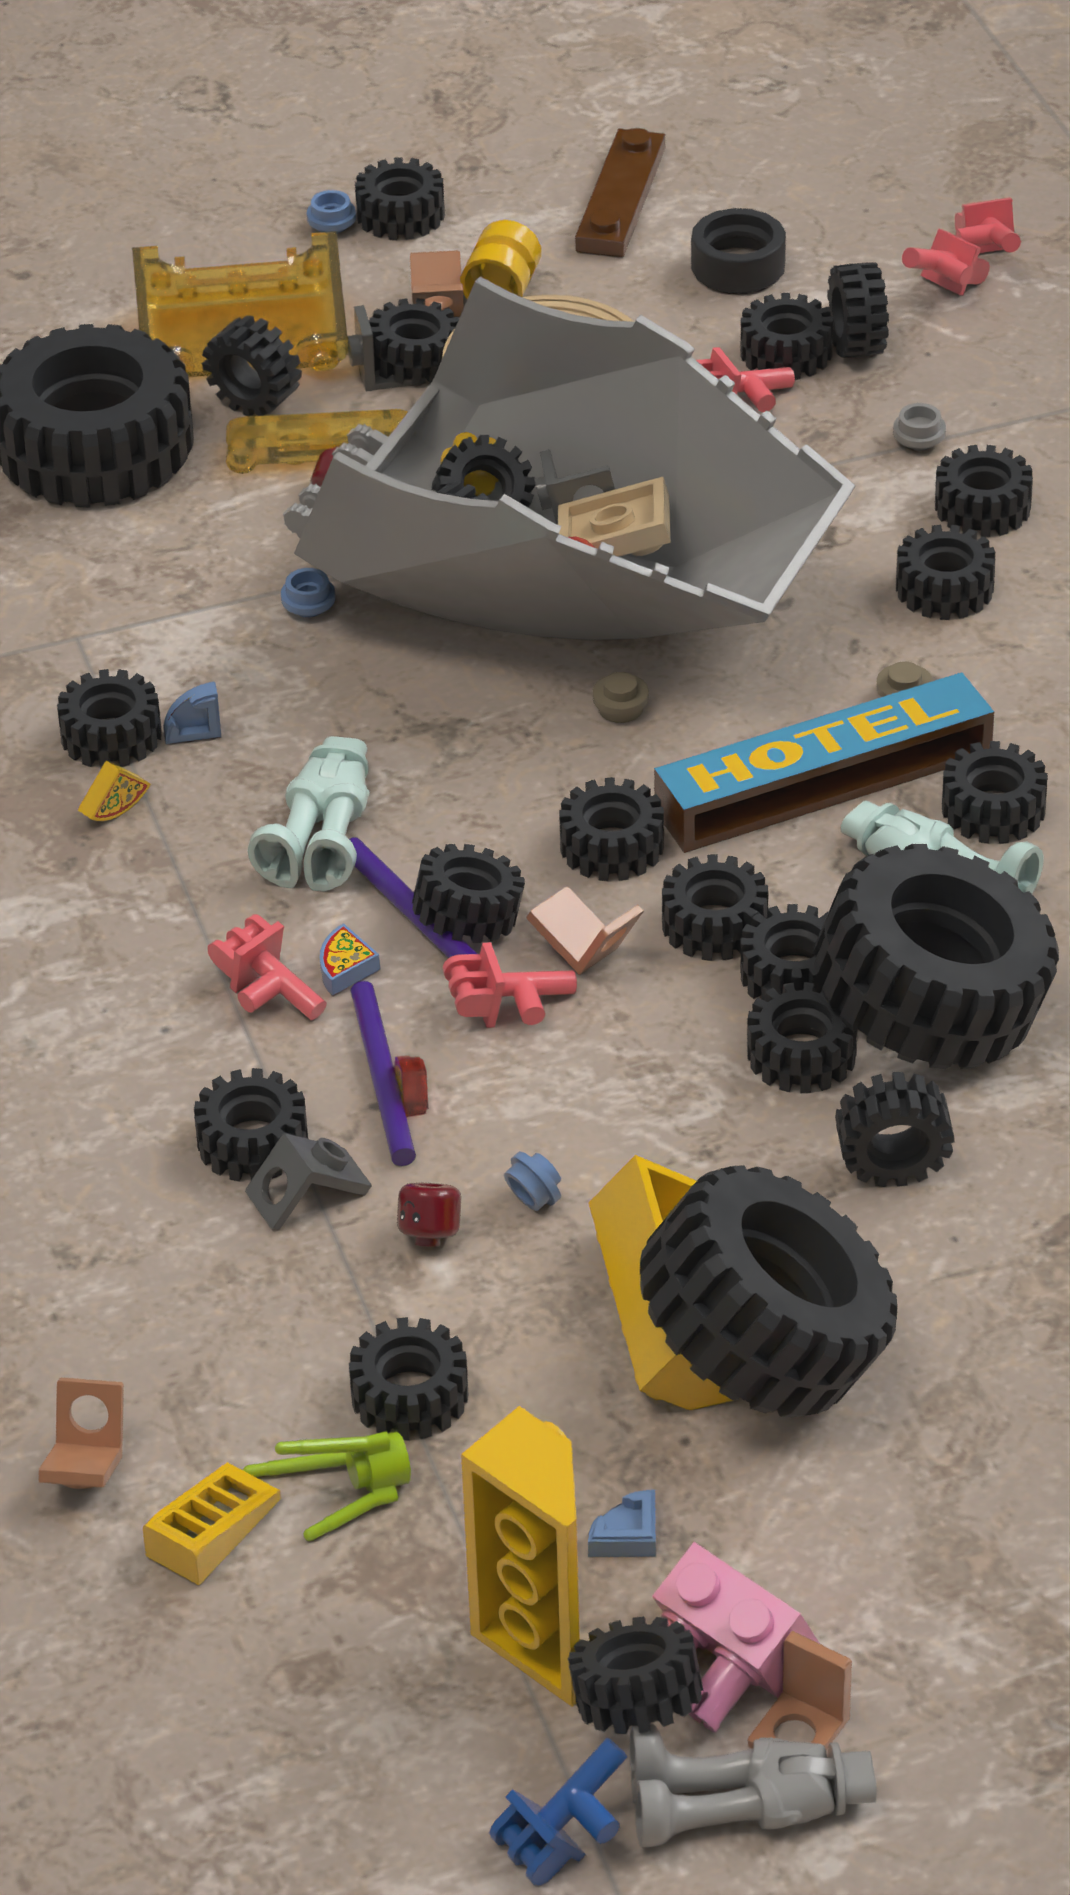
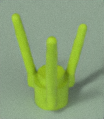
M385 1431L363 1437L282 1441L275 1445L277 1454L308 1456L250 1464L243 1468V1471L254 1477L347 1465L353 1487L355 1489L366 1487L370 1493L307 1528L303 1533L307 1541H313L329 1531L337 1529L376 1506L397 1502L398 1494L396 1487L409 1484L411 1481L409 1456L404 1440L399 1432L387 1433Z

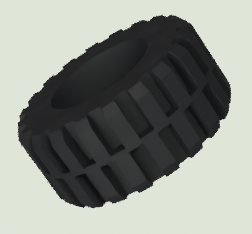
M81 324L79 329L66 331L62 327L51 330L49 336L40 338L37 335L27 340L22 350L15 348L7 355L3 364H0V466L3 468V473L15 485H19L22 490L37 498L39 495H43L49 503L62 505L63 502H72L75 507H90L91 503L103 502L105 506L120 504V499L131 497L135 500L147 495L149 488L153 486L159 489L170 480L172 473L177 474L188 459V454L192 450L194 442L189 377L180 357L160 339L152 340L146 332L135 328L132 332L125 331L121 325L107 324L106 328H96L93 324Z
M910 844L904 850H901L896 845L884 848L876 852L875 855L871 854L853 865L852 870L845 874L814 948L816 957L814 968L819 985L823 986L822 992L831 1009L838 1008L841 1011V1020L853 1032L860 1030L867 1036V1043L879 1050L886 1047L898 1053V1059L914 1063L918 1059L929 1062V1068L947 1069L952 1064H958L960 1069H968L983 1065L984 1061L989 1064L1009 1055L1010 1051L1019 1047L1026 1038L1057 973L1056 966L1059 961V947L1048 915L1040 914V904L1030 891L1023 893L1018 888V881L1005 871L1000 874L989 868L990 862L975 855L973 859L958 855L959 850L945 846L938 850L928 849L927 844Z
M745 1165L720 1168L701 1176L649 1237L640 1258V1289L643 1300L650 1301L648 1314L655 1328L661 1327L667 1335L665 1342L676 1356L682 1354L691 1363L690 1370L703 1381L708 1378L718 1385L721 1394L733 1401L738 1399L749 1402L750 1409L765 1414L777 1410L780 1417L808 1416L827 1411L833 1404H837L893 1339L896 1331L898 1306L897 1295L892 1293V1278L888 1269L880 1266L878 1262L879 1253L870 1240L864 1241L856 1232L858 1226L846 1214L842 1217L830 1207L831 1202L818 1192L811 1194L802 1188L801 1182L787 1175L779 1178L774 1176L770 1169L758 1166L746 1169Z

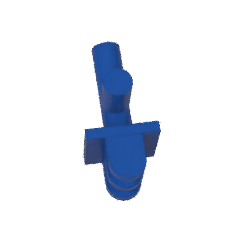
M606 1738L543 1807L513 1789L505 1796L511 1804L492 1824L489 1835L497 1845L507 1844L509 1846L507 1854L514 1864H525L527 1866L526 1877L533 1885L539 1886L547 1883L570 1858L579 1862L586 1855L563 1830V1827L573 1817L599 1844L610 1841L617 1834L620 1828L619 1822L597 1800L594 1794L628 1756L612 1740Z

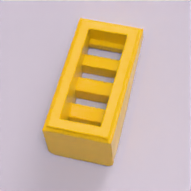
M227 1462L162 1508L143 1526L146 1557L200 1585L281 1500L280 1490ZM232 1487L249 1496V1498L244 1501L228 1492V1489ZM219 1501L233 1510L227 1513L214 1506V1504ZM205 1516L215 1523L209 1525L200 1519ZM191 1530L198 1535L193 1538L186 1533Z

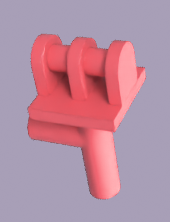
M1012 198L962 205V212L955 214L956 236L980 247V253L997 250L1012 253L1020 247V237L1014 232Z
M938 229L931 249L909 247L902 254V262L906 267L923 269L920 276L958 295L964 294L967 284H981L986 279L990 270L989 262L978 258L981 251L980 247L943 229Z
M720 347L712 349L710 359L696 360L717 379L725 375L735 382L732 391L736 395L739 392H744L760 412L770 411L775 406L776 398L770 390L792 388L795 381L794 372L790 367L738 371Z
M253 914L245 920V927L243 929L234 927L228 931L226 941L215 940L208 945V954L211 960L231 978L230 988L235 993L239 992L238 1001L247 1012H254L279 993L310 1020L318 1018L325 1010L326 1001L279 961L284 926L279 921L270 925L261 916Z
M491 942L482 943L480 954L454 955L448 958L442 967L444 976L449 981L450 993L455 998V1007L458 1014L463 1017H483L486 1028L495 1027L502 997L513 996L522 1021L527 1025H535L540 1023L545 1017V1011L539 995L575 994L577 988L576 974L573 970L502 973Z

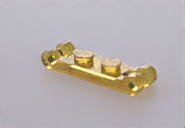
M403 409L234 418L226 425V442L228 445L226 448V464L231 471L244 474L254 470L260 464L286 463L298 465L304 462H317L322 451L330 447H340L344 442L348 444L347 434L359 423L361 425L365 424L368 427L371 426L372 430L376 429L389 437L408 412Z

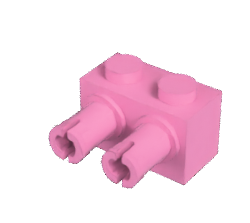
M693 1542L652 1596L663 1611L661 1617L667 1618L668 1626L676 1621L683 1624L685 1631L690 1630L693 1635L695 1649H707L717 1657L702 1677L703 1691H701L702 1698L699 1704L691 1703L692 1711L688 1714L698 1723L704 1721L703 1725L705 1728L713 1733L718 1731L721 1722L750 1684L754 1686L759 1685L779 1698L783 1692L784 1640L791 1631H795L819 1643L801 1613L695 1542Z

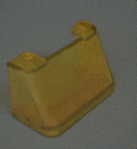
M337 231L311 233L312 244L310 248L298 255L296 247L286 248V261L185 269L184 256L174 257L175 265L160 259L158 246L132 248L139 330L146 332L152 340L158 338L167 344L184 363L188 377L210 376L212 374L211 372L203 371L202 362L206 360L202 356L203 349L208 346L207 343L234 319L238 317L243 319L246 315L254 316L255 322L260 318L267 320V329L269 331L275 326L282 331L279 339L283 343L289 339L294 346L289 351L290 355L299 356L301 363L295 368H311L316 371L333 369L348 354V337Z

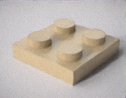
M664 477L558 505V525L561 526L559 534L565 537L577 536L586 539L597 549L601 542L614 546L612 555L617 557L630 553L635 556H643L657 551L663 544L671 543L670 499Z

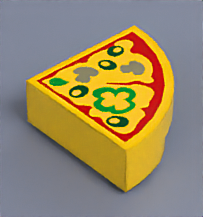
M106 761L81 802L78 811L95 821L114 819L131 809L143 797L151 783L135 773Z

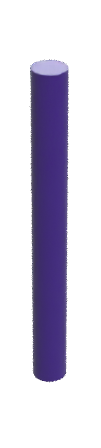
M353 837L349 839L357 853L354 867L447 958L454 955L477 954L463 939L462 942L452 940V932L446 931L441 936L433 932L434 923L424 926L419 921L420 915H415L412 910L414 891L359 838Z
M360 981L351 987L350 992L391 1160L395 1165L406 1166L415 1160L416 1153L374 986L368 981Z

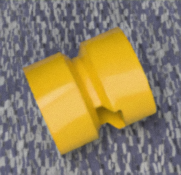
M503 219L494 221L486 226L460 276V284H463L465 298L468 299L473 285L479 276L510 293L522 297L542 257L541 244L537 236L527 226L517 221Z

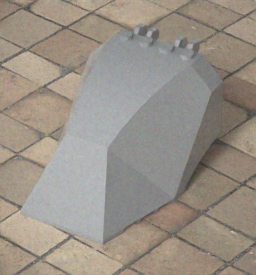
M479 276L473 285L433 381L388 437L376 429L372 430L371 426L368 427L365 424L361 425L359 423L354 429L352 428L347 434L348 444L344 442L332 453L333 459L322 486L310 483L298 495L300 497V504L295 502L291 508H287L283 515L284 525L287 526V530H291L292 534L296 533L297 537L300 538L294 552L295 555L344 584L400 606L450 621L496 631L538 637L583 640L638 639L766 622L856 485L809 445L806 444L802 448H798L773 426L777 419L769 411H765L761 415L758 414L732 391L735 382L726 375L717 379L692 357L695 348L646 317L639 315L635 322L574 315L542 306L510 293ZM462 432L472 433L477 438L479 435H489L495 440L498 437L506 439L507 442L504 449L509 452L516 445L522 451L518 458L519 462L522 463L529 460L532 466L528 477L539 478L544 476L540 452L548 449L551 451L558 478L608 466L611 471L614 487L619 489L664 477L670 499L671 543L663 544L657 551L648 555L635 556L630 553L617 557L612 555L614 546L601 542L597 549L560 535L561 526L556 524L552 508L546 510L541 508L536 486L531 494H534L532 503L527 508L506 494L502 496L503 491L499 481L495 482L494 490L487 496L490 498L489 500L468 499L436 493V491L431 490L432 481L440 466V458L443 451L452 447L455 437ZM586 485L576 491L573 501L604 492L597 486Z

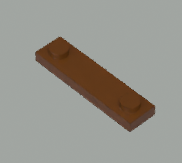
M618 128L576 233L575 251L624 257L666 148L665 133L649 132L642 128Z

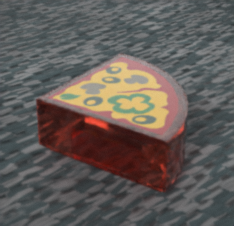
M396 1056L394 1069L406 1117L426 1114L429 1106L427 1070L423 1059H420L419 1056Z

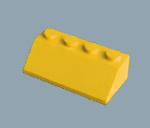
M634 1155L591 1199L589 1207L639 1391L655 1400H664L687 1410L733 1401L719 1392L720 1387L707 1378L703 1381L690 1370L691 1363L682 1354L676 1356L665 1342L667 1335L661 1327L655 1328L648 1314L650 1301L643 1300L640 1289V1258L642 1250L647 1245V1240L691 1186L696 1183V1180Z
M518 1406L461 1454L470 1633L573 1707L576 1704V1698L569 1670L568 1657L570 1652H575L574 1645L580 1640L577 1520L572 1441L555 1424L549 1421H541L521 1406Z

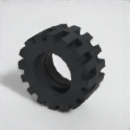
M876 262L833 266L830 270L831 276L828 277L829 290H827V299L829 300L828 308L831 311V316H833V345L836 347V353L842 358L883 354L884 349L887 347L886 338L889 335L887 327L889 313L887 312L888 298L885 295L886 286L884 279H882L881 269L878 268Z

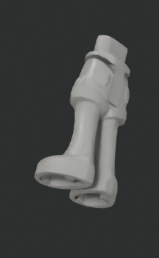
M650 1723L651 1731L639 1733L638 1726H630L631 1788L633 1803H635L636 1832L640 1847L660 1846L669 1841L675 1834L700 1827L757 1820L762 1829H778L793 1824L807 1823L810 1820L828 1814L833 1816L845 1814L846 1804L876 1802V1780L870 1751L841 1752L837 1742L829 1743L827 1756L826 1748L822 1744L788 1742L787 1740L777 1738H759L754 1740L753 1749L712 1757H681L670 1754L666 1750L661 1734L654 1724ZM742 1788L704 1796L680 1795L704 1790Z

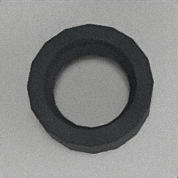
M746 208L719 210L702 217L693 227L691 236V270L696 279L708 288L725 293L744 294L755 292L775 284L784 274L786 231L780 221L768 213ZM738 247L750 248L757 251L744 254L726 253L720 250Z

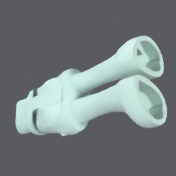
M330 736L324 740L322 745L312 750L309 761L286 789L285 798L290 809L286 827L280 824H267L258 828L251 836L247 849L248 858L262 877L280 887L293 888L301 874L304 851L314 824L324 820L322 830L313 835L304 856L306 882L313 891L325 892L342 885L349 878L356 863L357 853L352 842L345 834L349 822L360 817L366 808L370 794L365 785V778L369 770L366 759L367 745L362 740Z
M863 801L847 814L841 824V832L857 840V848L867 856L875 855L876 852L884 848L896 845L901 850H904L910 844H927L928 849L938 850L945 846L959 850L958 855L973 859L975 855L990 862L989 868L1000 874L1004 871L1018 881V888L1023 893L1028 891L1031 894L1033 893L1043 868V852L1032 843L1027 841L1017 842L1006 850L1000 861L992 860L976 853L954 837L953 828L949 824L940 820L929 819L909 810H899L892 803L878 806L869 801Z

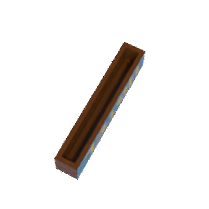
M963 672L654 768V795H658L661 800V807L664 809V826L681 850L686 853L945 770L947 760L949 758L955 760V752L961 748L970 754L971 744L980 742L983 749H990V741H993L994 710Z

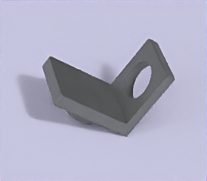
M354 306L355 335L347 336V349L351 367L358 366L365 391L412 385V377H405L404 383L400 384L394 382L395 375L385 379L380 376V369L375 371L373 333L365 306ZM421 376V384L426 383V376Z
M550 449L540 452L544 476L535 478V485L542 510L552 508L557 525L558 505L573 501L574 494L579 488L586 485H594L601 488L603 492L615 490L608 466L558 478Z
M283 1133L246 1187L245 1192L270 1228L280 1230L312 1183L364 1196L372 1184L347 1150L327 1138H319L315 1141ZM283 1169L287 1176L286 1193L278 1203L273 1204L269 1198V1184L273 1175Z

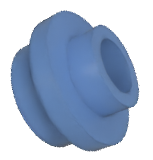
M326 190L317 193L312 197L311 205L307 209L308 224L324 234L341 233L356 220V209L350 202V197L346 193L337 190Z
M301 568L293 571L287 576L285 584L281 589V602L284 608L302 617H314L327 611L332 607L336 599L335 587L329 581L327 574L316 568Z
M519 1151L511 1158L512 1167L504 1173V1179L513 1193L532 1210L538 1211L543 1205H554L561 1199V1193L557 1187V1184L561 1182V1177L556 1168L544 1156L535 1153L530 1157L528 1154Z

